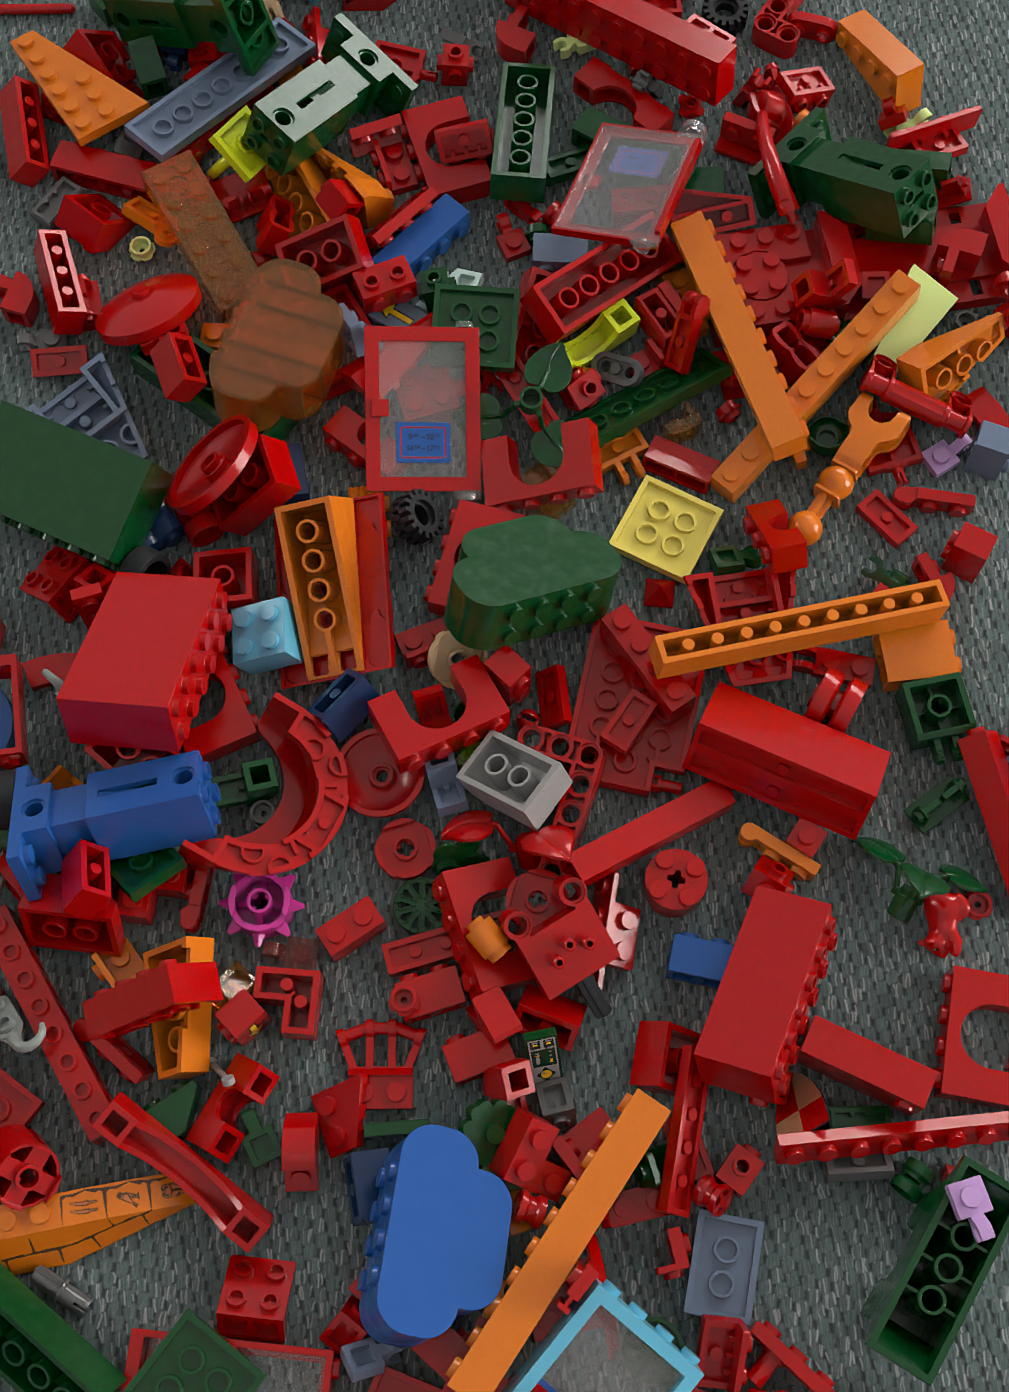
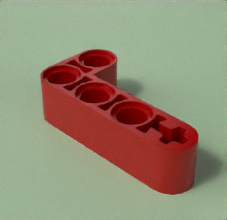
M767 0L754 19L751 34L752 43L778 58H792L797 50L800 31L795 25L787 22L790 13L798 9L803 0Z

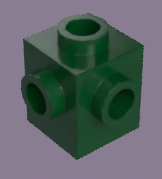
M447 266L420 271L421 283L417 284L418 298L425 301L429 314L433 312L435 283L457 285L455 276L450 277Z

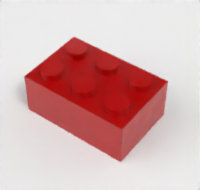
M347 213L274 245L292 298L299 300L313 297L327 291L329 288H335L344 283L347 284L353 281L352 272L374 265L360 219Z
M263 434L258 435L255 449L241 473L212 502L220 530L247 536L274 513V508L282 506L301 490L285 441Z

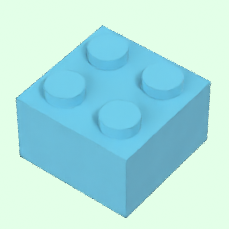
M281 596L231 609L233 618V665L249 674H258L303 663V653L293 603L290 600Z

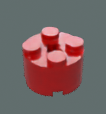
M683 849L660 851L648 864L643 879V893L651 908L658 914L670 918H679L695 910L701 903L707 889L708 876L705 864L697 856ZM672 879L678 880L679 885L677 888L671 887Z

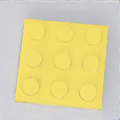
M646 474L609 543L619 554L686 585L683 576L692 574L724 510Z

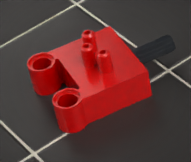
M561 875L555 879L552 885V893L558 901L568 905L567 907L533 928L531 918L526 913L516 908H508L500 914L498 926L511 939L546 998L552 1000L572 986L577 985L595 1018L600 1019L607 1016L612 1011V1007L592 974L621 955L588 900L585 883L574 876ZM573 882L576 891L572 897L565 898L563 895L564 886L567 883ZM520 916L522 920L520 929L510 932L508 929L510 919Z

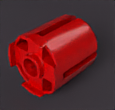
M12 1124L1 1127L0 1202L12 1210L22 1212L25 1211L24 1208L34 1207L43 1201L47 1203L57 1192L62 1179L60 1163L56 1154L36 1131L27 1129L25 1125Z

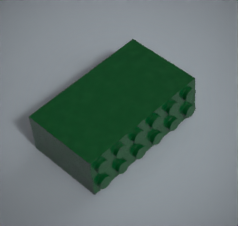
M1 400L0 521L118 572L127 555L136 547L142 546L145 543L174 476L150 460Z

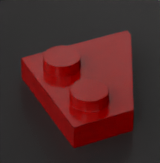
M367 1073L353 1076L311 1096L315 1112H318L320 1128L330 1159L340 1157L363 1146V1120L366 1114V1104H362L363 1084H368Z

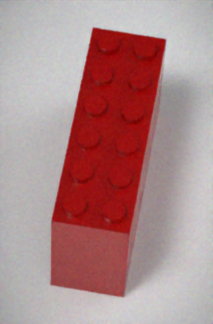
M116 572L56 697L71 743L172 752L180 751L183 741L189 737L191 721L193 717L198 715L201 696L207 692L209 676L215 672L218 653L224 649L226 633L232 629L233 618L231 614H228L227 592L223 591L221 579Z

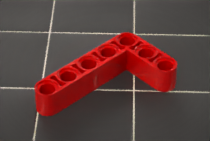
M526 725L518 733L519 743L526 746L528 737L539 735L541 737L539 744L529 748L560 762L564 767L570 768L568 775L573 783L560 799L552 825H561L572 829L574 833L573 852L579 848L605 768V754L602 748L593 741L538 725ZM561 743L569 744V750L565 755L558 756L555 754L557 745ZM594 751L599 754L595 763L586 764L583 762V758L588 752ZM580 780L589 782V788L584 793L574 792V786ZM570 809H577L580 811L578 820L573 823L566 822V812ZM541 857L538 869L549 870L552 867H558L561 870V875H565L560 866L563 862L562 860Z

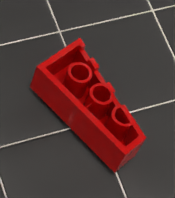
M177 959L163 960L157 963L158 968L139 971L134 979L130 978L115 982V988H106L94 992L95 997L82 1002L89 1041L114 1039L148 1027V1024L171 1019L173 1014L201 1008L200 1003H216L224 1000L216 961L177 963Z

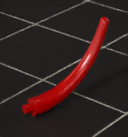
M760 110L757 113L756 129L763 167L779 216H786L788 223L792 224L799 220L796 210L800 206L776 151L770 131L768 114L765 110Z

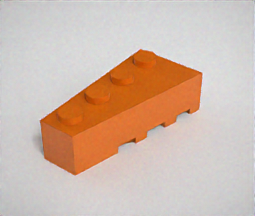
M865 9L839 20L836 34L837 44L844 50L879 99L882 101L893 96L896 106L906 104L908 112L921 106L924 63Z

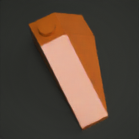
M324 148L310 156L326 180H346L364 202V206L356 216L368 230L379 224L394 211L393 203L395 198L388 188L384 189L378 180Z
M994 313L914 346L896 358L899 381L945 402L951 391L960 381L964 383L967 381L972 367L978 361L984 362L1005 338L1003 313Z

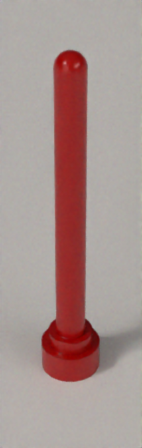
M72 3L0 4V15L73 14L76 11Z

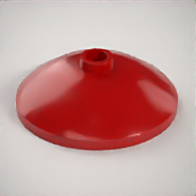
M375 728L356 734L342 747L341 751L348 771V806L357 813L373 818L390 817L407 809L419 796L425 782V765L416 771H406L400 774ZM381 773L388 774V778L384 782L378 781V776Z

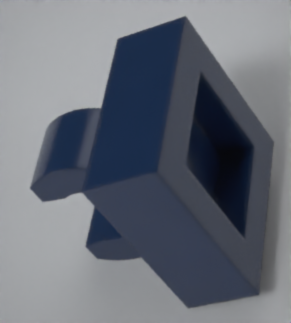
M160 46L161 52L167 58L166 65L170 67V71L180 72L182 61L188 62V49Z

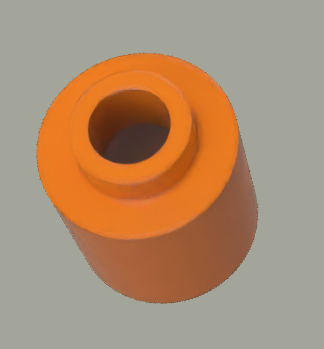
M479 915L466 927L470 932L465 936L485 960L488 958L492 964L512 948L508 942L509 938L490 916L484 920Z

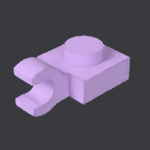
M967 433L962 439L957 438L950 445L943 439L922 452L924 457L922 463L936 479L959 465L960 459L957 456L969 450V445L973 441Z
M981 1175L945 1186L944 1188L957 1221L968 1219L975 1241L980 1243L994 1238L995 1233L992 1225L984 1214L994 1210Z

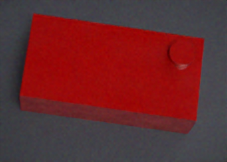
M817 1015L809 1021L806 1035H801L797 1044L800 1046L797 1063L909 1116L925 1108L938 1075L937 1071Z

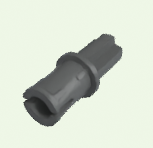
M39 1265L30 1277V1283L52 1297L54 1304L59 1302L81 1319L88 1312V1307L94 1303L95 1299L90 1298L71 1285L72 1280L67 1279L65 1281L44 1265Z

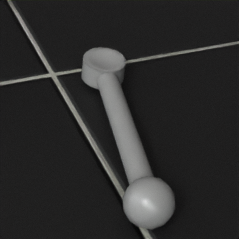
M211 1056L209 1069H213L222 1078L221 1081L224 1087L232 1086L236 1082L234 1075H227L217 1065V1059Z

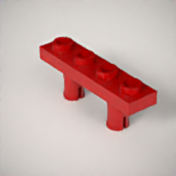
M758 1320L751 1324L748 1329L752 1333V1337L762 1346L763 1353L747 1371V1379L759 1390L780 1366L781 1368L785 1367L811 1392H835L832 1389L835 1383L820 1369L816 1373L805 1364L808 1358L797 1347L791 1345L788 1348L779 1340L782 1334L770 1322L766 1320L762 1324Z

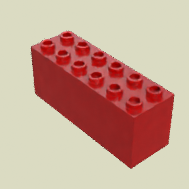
M719 681L700 719L682 767L856 840L877 797L891 752Z
M759 885L756 886L694 1052L701 1082L772 1104H777L780 1094L785 1095L790 1076L787 1075L790 1064L795 1065L799 1056L800 1046L797 1045L800 1035L805 1036L808 1030L810 1018L807 1014L809 1008L815 1007L818 1000L819 988H816L819 979H825L829 965V961L826 958L829 951L834 952L838 940V933H834L836 918L832 916L831 904Z

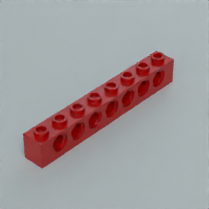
M3 905L0 907V967L35 1035L38 1033L39 1023H45L46 1036L40 1045L89 1141L96 1145H101L108 1140L91 1126L113 1099L84 1043L74 1033V1024L35 949L29 945L25 930L16 913L7 905Z

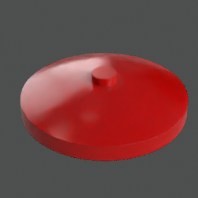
M167 273L142 280L115 295L101 308L95 319V328L101 339L109 345L129 346L152 340L173 330L187 320L198 308L202 300V291L196 279L185 273Z
M235 415L222 421L204 435L190 450L176 470L167 492L168 504L179 514L189 515L200 511L217 499L234 482L250 459L258 440L256 424L245 415Z

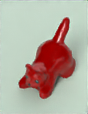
M961 893L931 895L923 898V912L928 923V934L924 939L919 940L917 945L925 947L936 957L939 956L942 959L946 958L949 952L952 956L958 957L962 949V939L957 930V923L962 921L963 918L968 917L970 911L968 900Z

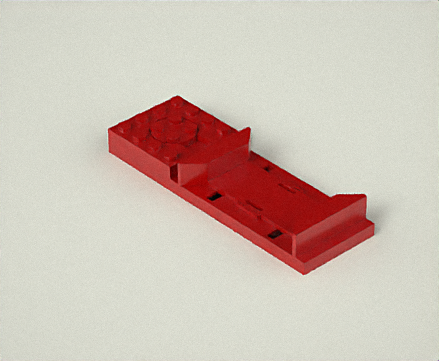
M1004 183L997 185L987 203L938 210L937 228L932 246L866 240V237L856 239V235L865 234L866 236V228H862L861 225L854 223L843 224L823 210L817 211L813 229L804 230L801 221L713 236L715 241L720 240L726 253L723 259L725 263L731 262L736 277L733 278L735 285L739 283L742 285L746 295V299L743 302L745 306L751 305L757 320L753 322L755 328L761 327L765 338L773 328L785 320L796 327L797 316L801 309L795 306L791 283L807 269L827 272L844 257L853 259L858 285L847 293L848 301L846 303L829 309V311L836 312L839 319L844 318L845 321L848 319L853 320L868 303L861 302L862 271H890L891 278L898 269L907 275L915 264L937 281L939 274L934 273L938 261L932 260L942 236L958 228L973 229L988 234L975 272L954 267L946 289L955 295L958 300L948 312L1009 302L1008 300L998 298L993 288L995 278L1000 273L1009 271V197ZM960 220V223L951 224L950 221ZM978 280L982 294L973 295L969 281ZM709 317L708 323L714 347H723Z

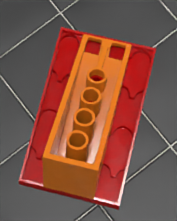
M384 492L356 498L328 495L274 508L277 597L283 596L293 603L303 653V663L280 668L281 690L337 679L347 668L363 674L395 667L396 653L392 623L394 619L389 579L390 565Z

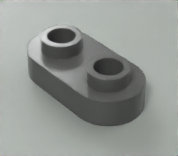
M607 351L598 353L591 363V368L600 374L602 380L629 388L638 386L645 375L641 362ZM611 363L610 370L606 371V366ZM634 369V376L630 378V372Z

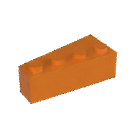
M185 936L144 952V969L158 968V962L167 959H177V963L213 962L214 938ZM211 1002L200 1003L201 1008L190 1012L184 1011L173 1014L171 1019L151 1023L158 1080L189 1079L209 1072Z

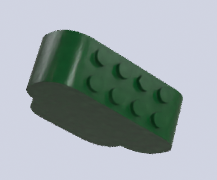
M530 515L473 529L466 533L462 539L458 563L455 565L452 573L444 613V623L459 643L468 648L482 651L510 646L518 642L539 638L543 635L589 624L603 618L608 612L621 568V558L613 546L603 537L586 531L570 532L560 521L544 515Z

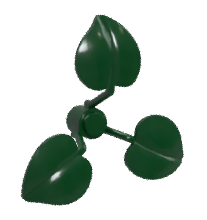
M556 342L541 348L529 358L525 365L524 377L526 382L534 386L525 387L520 393L519 400L514 401V404L504 412L500 413V403L495 397L487 393H480L481 440L491 439L498 436L502 431L500 419L508 416L516 408H520L527 415L535 414L542 431L535 433L531 439L532 455L542 465L560 468L563 460L561 423H564V421L554 420L546 427L542 411L540 410L543 402L542 388L549 393H558L569 385L572 378V366L566 353L565 345L563 342ZM466 400L452 414V421L464 434H466Z
M857 837L856 840H851V842H856L861 849L873 858L894 865L896 871L894 885L891 890L894 896L887 908V912L902 922H910L917 906L922 905L923 898L949 893L951 888L945 881H950L954 886L967 891L988 893L989 891L972 874L957 866L941 864L938 870L942 874L937 876L922 870L916 865L905 863V855L886 841L872 837ZM902 872V874L904 875V877L910 885L903 884L900 888V879Z

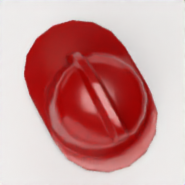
M774 86L767 90L750 92L748 94L749 102L746 114L748 119L756 121L757 113L760 110L767 112L769 126L776 129L774 144L776 146L793 129L794 117L784 93L780 88Z

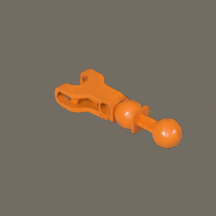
M862 392L848 411L849 435L832 459L831 466L820 473L813 490L815 499L807 511L796 512L788 520V528L797 527L807 541V546L813 545L820 539L823 532L822 517L830 506L838 509L840 501L851 494L854 483L863 474L875 455L890 452L899 446L910 428L911 416L898 412L890 422H875L869 416L873 409L874 397L866 392Z

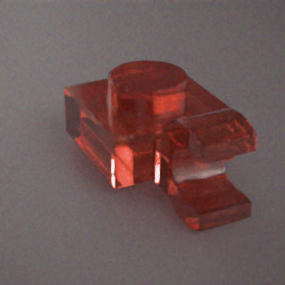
M289 936L288 945L265 941L263 954L267 958L285 960L284 968L316 970L321 942L320 940Z

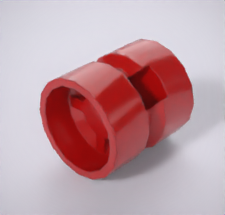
M212 503L200 511L189 515L179 514L174 509V513L184 527V532L193 547L209 545L220 539L225 532L219 529Z

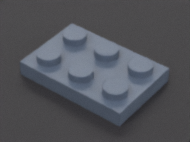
M698 1209L683 1313L698 1316L708 1314L742 1318L746 1326L751 1325L765 1222L727 1214L715 1217L707 1210Z

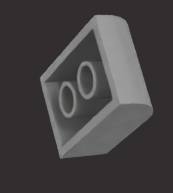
M494 730L489 731L456 775L461 785L476 798L538 831L573 783L560 762Z

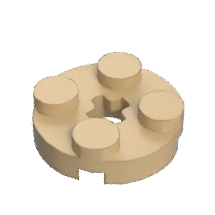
M442 631L436 635L435 641L430 646L427 663L430 673L443 686L455 689L450 681V666L454 664L451 660L452 656L460 652L465 660L477 654L484 665V662L488 659L487 651L468 648L459 643L450 631Z

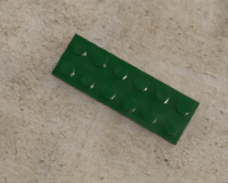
M700 347L694 352L688 374H681L664 366L644 377L638 386L633 388L626 387L592 407L564 420V422L588 417L598 426L599 447L601 449L604 444L626 435L628 431L639 425L650 422L652 418L674 409L676 405L696 397L703 390L720 384L725 378L732 375L731 367L725 361Z

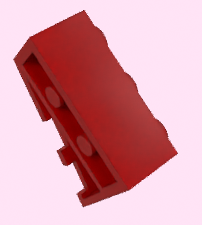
M664 187L666 195L670 187ZM684 189L670 220L671 223H674L702 211L705 220L711 219L716 233L757 224L752 196Z

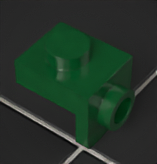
M667 1143L647 1149L633 1171L640 1188L657 1187L662 1184Z

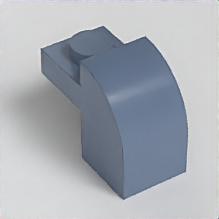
M453 751L443 759H433L424 763L439 817L469 810L463 787L456 778L459 772Z

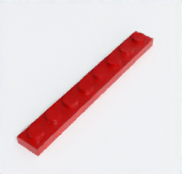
M1009 1111L777 1134L773 1155L776 1164L787 1163L789 1165H797L805 1161L820 1160L827 1162L835 1158H862L867 1155L882 1153L893 1155L898 1152L911 1150L923 1152L931 1148L940 1147L958 1148L969 1144L989 1145L994 1142L1009 1140Z

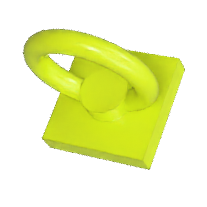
M247 105L208 139L222 155L207 171V176L211 177V179L217 178L231 166L242 180L247 183L267 164L242 140L252 112Z

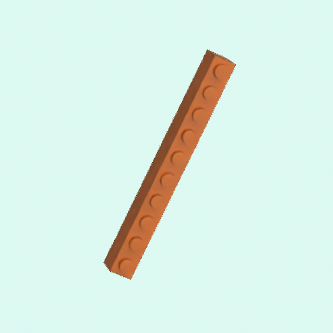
M699 211L671 223L674 240L698 293L708 296L711 301L708 315L774 461L776 462L807 449L806 437L810 435L804 419L798 420L795 414L799 410L794 397H787L785 390L788 389L784 375L782 372L777 374L774 369L777 366L775 356L772 350L766 351L764 347L767 341L762 328H755L753 322L757 320L751 305L745 306L743 302L746 299V295L740 283L735 285L733 280L736 277L734 268L730 261L725 263L723 259L726 253L720 240L715 241L713 237L716 235V231L711 219L705 220L702 211Z
M898 269L786 392L787 397L793 396L799 412L795 414L798 420L804 419L805 423H807L918 301L921 288L919 283ZM758 424L711 475V488L731 504H734L774 460Z
M937 579L658 635L653 639L649 649V656L657 679L938 622L950 607V603L941 580Z
M637 1089L633 1096L628 1092L617 1107V1110L621 1112L615 1124L609 1120L599 1135L603 1143L598 1151L590 1149L580 1164L585 1169L580 1179L576 1180L572 1177L562 1192V1195L567 1198L559 1210L553 1206L544 1220L543 1224L548 1227L541 1239L535 1235L524 1251V1254L529 1256L521 1269L515 1265L504 1282L510 1286L503 1298L497 1295L485 1312L490 1316L488 1322L483 1329L477 1325L465 1344L471 1347L463 1360L457 1356L445 1374L451 1378L447 1386L455 1392L495 1391L663 1126L671 1110L640 1089Z

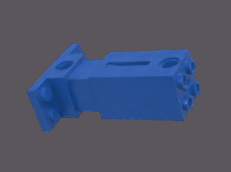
M199 750L87 774V784L60 790H54L51 782L41 784L39 777H34L29 765L16 768L6 861L27 899L33 901L42 898V888L47 882L46 874L61 871V861L80 839L109 848L111 861L180 846L185 839L194 843L216 838V824L221 823L220 812L216 805V802L221 800L218 784H212L210 765L208 761L203 762Z

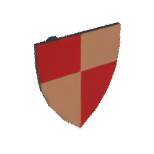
M789 1070L790 1073H793L787 1104H777L775 1122L777 1134L826 1130V1123L831 1121L823 1093L815 1082L808 1077Z

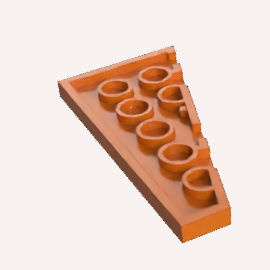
M34 30L10 41L14 52L81 147L131 121L150 107L149 102Z

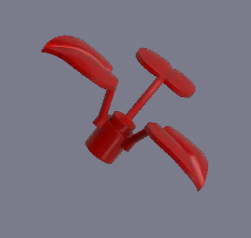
M471 810L457 815L448 822L441 833V841L475 842L491 835L495 828L509 846L510 853L516 852L519 867L524 870L538 868L541 857L570 862L574 843L572 829L561 825L546 826L539 830V832L531 828V832L519 834L516 837L515 843H513L500 823L492 821L493 814L485 810Z

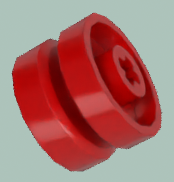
M830 665L822 682L819 681L807 703L809 707L804 717L822 723L826 715L831 718L827 725L828 727L845 733L869 684L854 678L850 680L843 693L839 691V688L845 679V674L843 671Z

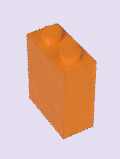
M948 619L874 634L872 636L883 692L897 691L902 683L956 672L961 673L962 671L961 660L959 656H955L954 651L956 643L955 633L953 629L949 628Z

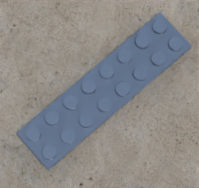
M278 17L272 23L281 44L255 76H246L236 53L228 52L125 124V133L163 163L315 54L316 44L282 18Z

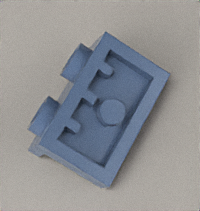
M344 303L334 305L333 309L340 336L357 357H364V326L368 325L363 321H358L354 310L350 311ZM379 341V350L383 349L382 341Z

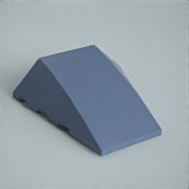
M102 352L79 368L84 374L83 377L39 409L33 403L25 409L147 459L149 457Z

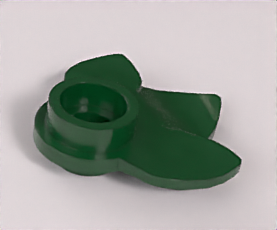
M480 841L457 842L454 845L444 843L433 852L432 869L438 876L443 871L487 862L490 859L488 856L477 853Z

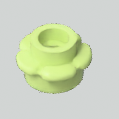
M138 236L132 239L129 252L133 260L146 262L153 258L156 247L149 238Z

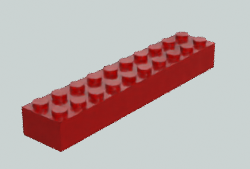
M505 0V4L515 9L519 4L528 7L529 16L639 70L643 69L652 74L653 77L714 107L733 89L736 44L643 0Z

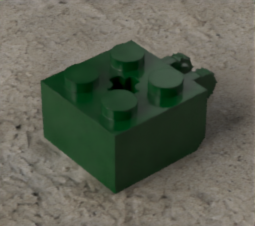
M956 672L902 683L894 696L911 751L930 747L936 765L945 764V754L942 745L948 744L954 761H963L957 740L966 737L967 731L976 728V720L961 673Z

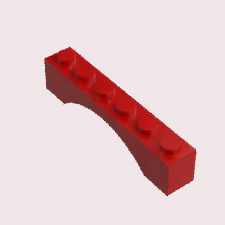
M120 1091L91 1126L117 1148L145 1161L177 1184L209 1215L223 1234L247 1253L251 1251L270 1228L274 1216L271 1212L123 1092Z

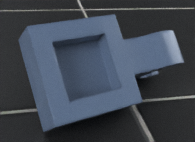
M369 1337L341 1346L340 1357L352 1383L384 1373L385 1365L392 1366L401 1362L398 1352L403 1351V1348L383 1343L376 1344L374 1339Z

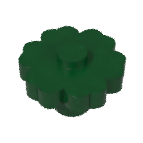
M494 1098L489 1102L484 1099H478L474 1104L467 1107V1119L460 1121L458 1124V1131L466 1135L473 1143L478 1154L479 1165L484 1167L491 1163L516 1111L514 1106L507 1104L504 1100Z

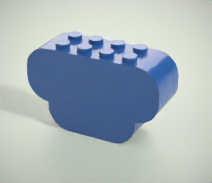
M440 1125L418 1127L389 1152L383 1168L380 1167L377 1173L375 1186L380 1188L378 1201L373 1202L370 1211V1221L374 1223L372 1234L368 1235L365 1241L363 1253L364 1256H367L366 1269L362 1270L359 1275L357 1290L361 1291L359 1304L361 1322L367 1333L380 1343L401 1348L418 1346L444 1333L454 1320L464 1318L489 1305L497 1297L501 1289L512 1214L511 1196L508 1188L499 1177L491 1172L478 1169L479 1159L473 1143L458 1130Z

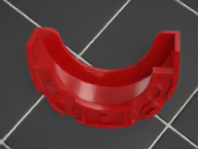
M278 692L274 694L258 722L257 731L274 752L281 768L283 785L278 807L264 825L249 834L234 838L226 834L224 838H213L194 843L185 839L178 853L184 858L186 863L197 867L242 875H274L304 865L317 856L330 843L339 830L347 810L349 799L348 771L342 751L339 752L335 742L330 737V731L321 721Z

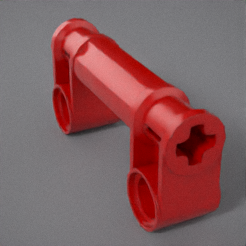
M874 355L861 378L858 390H867L879 396L880 401L913 415L938 429L943 427L956 433L959 439L965 436L973 421L972 411L974 403L971 398L959 391H951L945 402L940 401L895 378L897 364L885 355Z

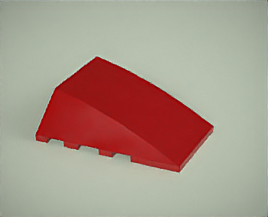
M766 566L761 570L713 576V572L683 576L705 626L794 608L797 585L795 584L796 570L773 575L769 566ZM793 651L724 665L723 667L734 688L792 679Z

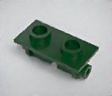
M948 776L903 810V812L920 832L925 834L970 799L964 792L967 786L962 779L953 780Z

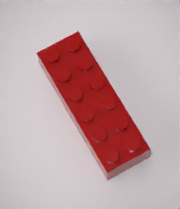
M652 213L622 232L648 236L656 217ZM666 232L657 250L604 242L532 286L520 299V302L548 343L553 344L563 340L593 321L603 311L624 298L626 300L661 278L662 275L667 274L679 264L683 258Z

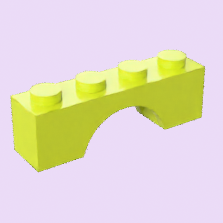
M624 298L603 311L586 331L575 339L564 343L572 368L576 366L587 367L598 353L603 351L609 352L636 334L641 319Z

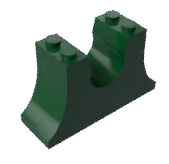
M967 1156L961 1157L951 1173L936 1189L923 1194L907 1222L908 1228L913 1230L901 1258L885 1279L881 1278L875 1283L860 1314L870 1319V1327L864 1345L930 1386L1009 1233V1182ZM977 1175H981L994 1210L984 1214L992 1225L995 1237L980 1243L975 1241L968 1219L957 1221L944 1188L949 1184Z

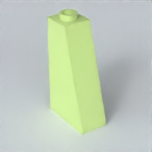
M914 264L907 275L921 285L918 301L875 347L868 365L875 354L885 355L897 364L896 358L922 343L952 308L958 298Z

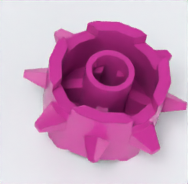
M232 874L235 884L231 887L228 898L219 900V905L229 909L233 917L227 932L232 935L243 931L248 936L253 937L255 947H260L264 939L274 938L280 934L289 937L291 932L288 926L292 922L294 912L305 908V904L294 900L290 892L296 877L293 874L279 878L277 874L265 876ZM262 900H266L267 906L258 910L256 905H261Z

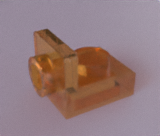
M690 401L683 405V419L675 418L664 425L663 438L679 444L698 437L702 419L699 411L693 409Z
M238 961L219 978L224 1000L212 1003V1008L218 1012L243 988L249 994L254 991L255 976Z

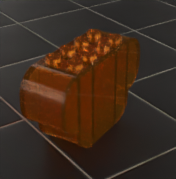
M274 259L261 265L255 272L250 284L247 283L245 285L242 301L239 306L236 305L234 307L231 323L228 328H224L220 339L221 344L218 350L212 352L209 361V378L216 413L221 421L235 415H245L256 424L258 432L275 425L281 416L289 419H304L314 415L322 407L345 356V344L342 338L343 312L334 299L321 294L320 278L310 266L289 259Z

